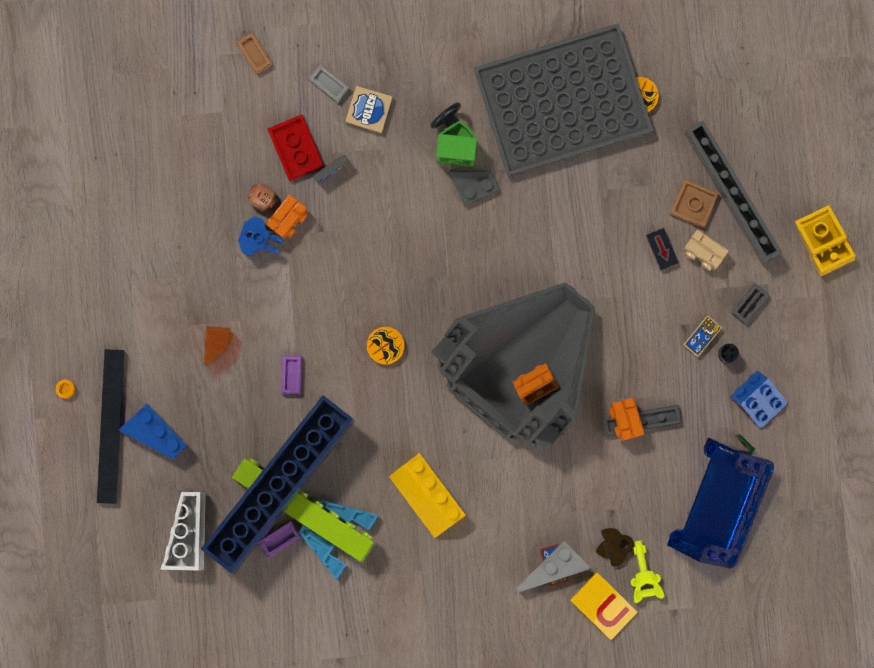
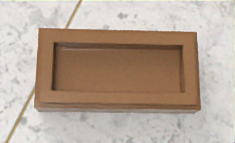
M252 32L236 42L256 75L273 65Z

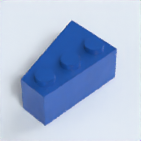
M147 403L119 429V431L172 459H176L188 447L179 435Z

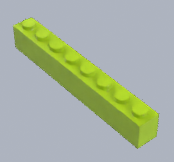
M244 458L232 478L249 488L263 470L259 468L260 463L252 458L248 461ZM300 491L284 512L363 563L375 544L371 541L373 537L364 531L360 534L355 530V525L349 521L343 523L339 520L340 515L332 510L329 513L323 510V504L316 500L314 502L307 499L309 495Z

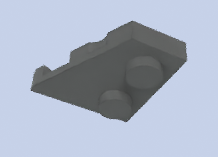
M449 172L464 207L499 191L491 172Z

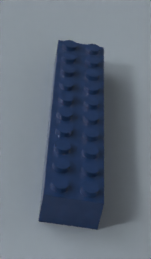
M322 395L210 536L201 550L231 574H235L351 428L355 420Z

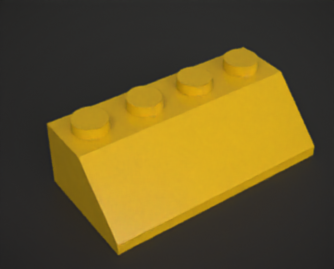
M420 453L389 476L434 538L465 516V513Z

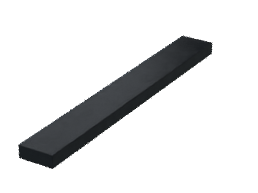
M104 349L97 503L117 504L124 350Z

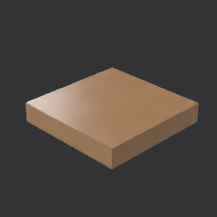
M684 179L669 214L704 229L719 193Z

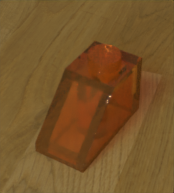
M206 326L203 365L210 366L230 349V344L234 342V333H231L230 328Z

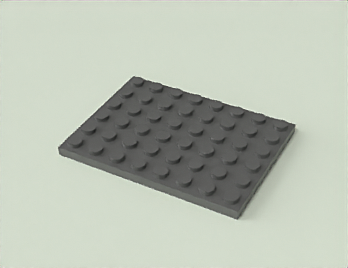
M619 23L474 67L475 76L507 177L653 132Z

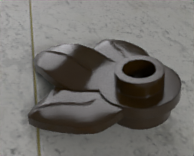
M614 528L601 530L605 541L597 547L596 553L603 557H610L611 566L621 565L625 561L626 555L633 550V539L628 535H622ZM622 541H626L628 543V546L626 548L621 547L620 544Z

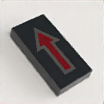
M664 228L646 235L660 271L678 264Z

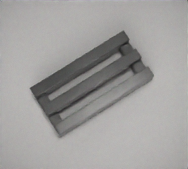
M754 283L731 314L747 325L770 294ZM755 289H757L758 292L754 295V297L750 300L747 306L739 314L737 311L745 303V301L752 294V292ZM762 293L764 295L763 298L745 319L743 316Z

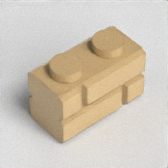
M698 229L683 248L688 258L692 260L696 258L702 262L701 266L708 271H711V269L715 271L729 251Z

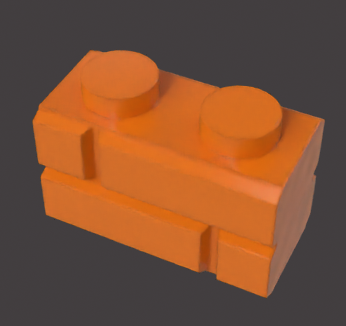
M288 195L268 220L266 226L284 240L287 237L290 239L296 232L295 226L298 222L302 224L307 218L308 214L306 212L308 209L294 197Z
M546 363L536 366L533 371L522 374L517 380L513 381L520 399L526 406L559 388L552 370Z
M634 397L610 404L611 408L608 411L611 420L615 419L617 427H614L617 438L625 441L645 434Z

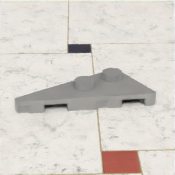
M563 541L516 589L522 592L589 570L591 567Z

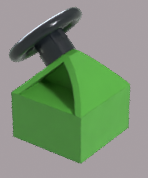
M457 102L440 113L430 124L432 129L442 124L446 128L438 135L436 163L474 167L477 137L466 124L454 116L461 108V103Z

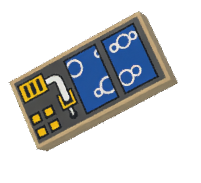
M707 315L683 346L698 357L722 327Z

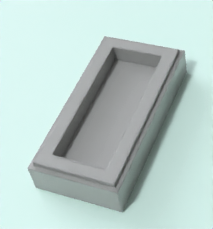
M321 64L308 78L310 82L336 103H339L350 89Z

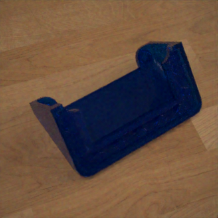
M708 437L704 445V454L710 458L709 464L684 529L674 530L669 536L667 546L698 562L731 569L739 562L773 474L774 463L764 457Z

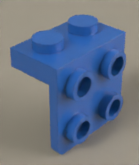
M758 370L730 396L736 404L746 411L759 428L768 423L787 404V401L771 380Z

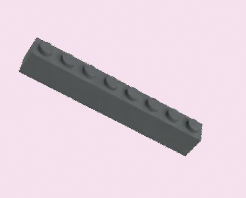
M704 120L687 129L684 133L760 262L763 264L779 255L782 251Z

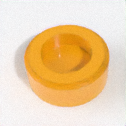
M64 379L57 383L55 390L59 397L69 399L75 394L76 388L72 381Z

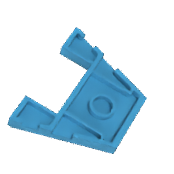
M319 500L324 505L323 510L328 513L332 510L340 515L339 520L343 523L353 520L368 531L378 518L376 514ZM303 525L299 531L300 535L332 576L338 579L346 564L330 554L335 545Z

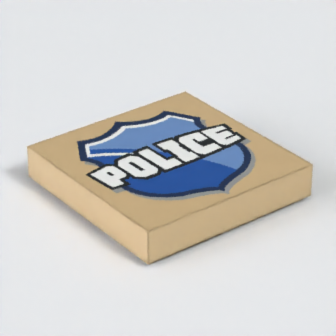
M356 86L345 123L382 134L393 97Z

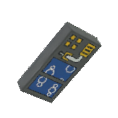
M342 155L314 175L316 182L320 184L350 163L346 155Z

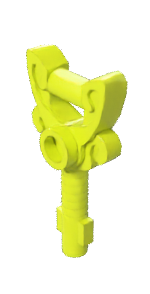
M642 540L635 541L633 550L634 555L637 554L640 572L630 581V584L635 587L634 603H639L642 598L650 596L662 599L664 598V592L658 584L661 577L658 574H654L653 571L647 570L644 554L646 553L645 545L642 544ZM645 584H651L654 587L641 590V587Z

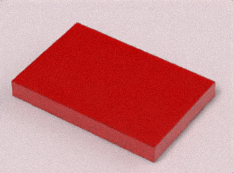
M302 114L267 128L289 182L324 168Z

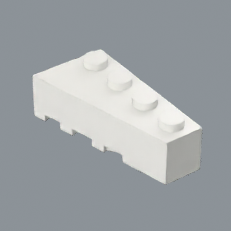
M181 492L175 521L171 528L169 543L166 547L165 558L160 570H204V551L201 548L204 545L206 492Z

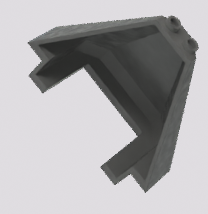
M565 282L456 318L444 334L445 337L431 352L439 360L437 366L442 376L448 380L446 384L448 390L505 439L512 442L517 439L521 440L524 445L532 447L541 445L544 450H549L577 419L595 307L588 299L582 297L575 288ZM546 363L552 370L559 388L526 406L520 399L513 381L517 380L520 375L533 371L536 366Z

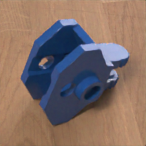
M254 216L244 223L238 242L242 253L251 257L259 251L265 252V250L279 255L280 250L267 244L269 239L283 244L284 239L272 235L266 230L263 219ZM248 233H252L251 237H246Z

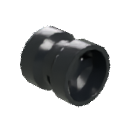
M730 343L723 345L718 351L719 360L725 364L734 362L739 356V350L736 345Z

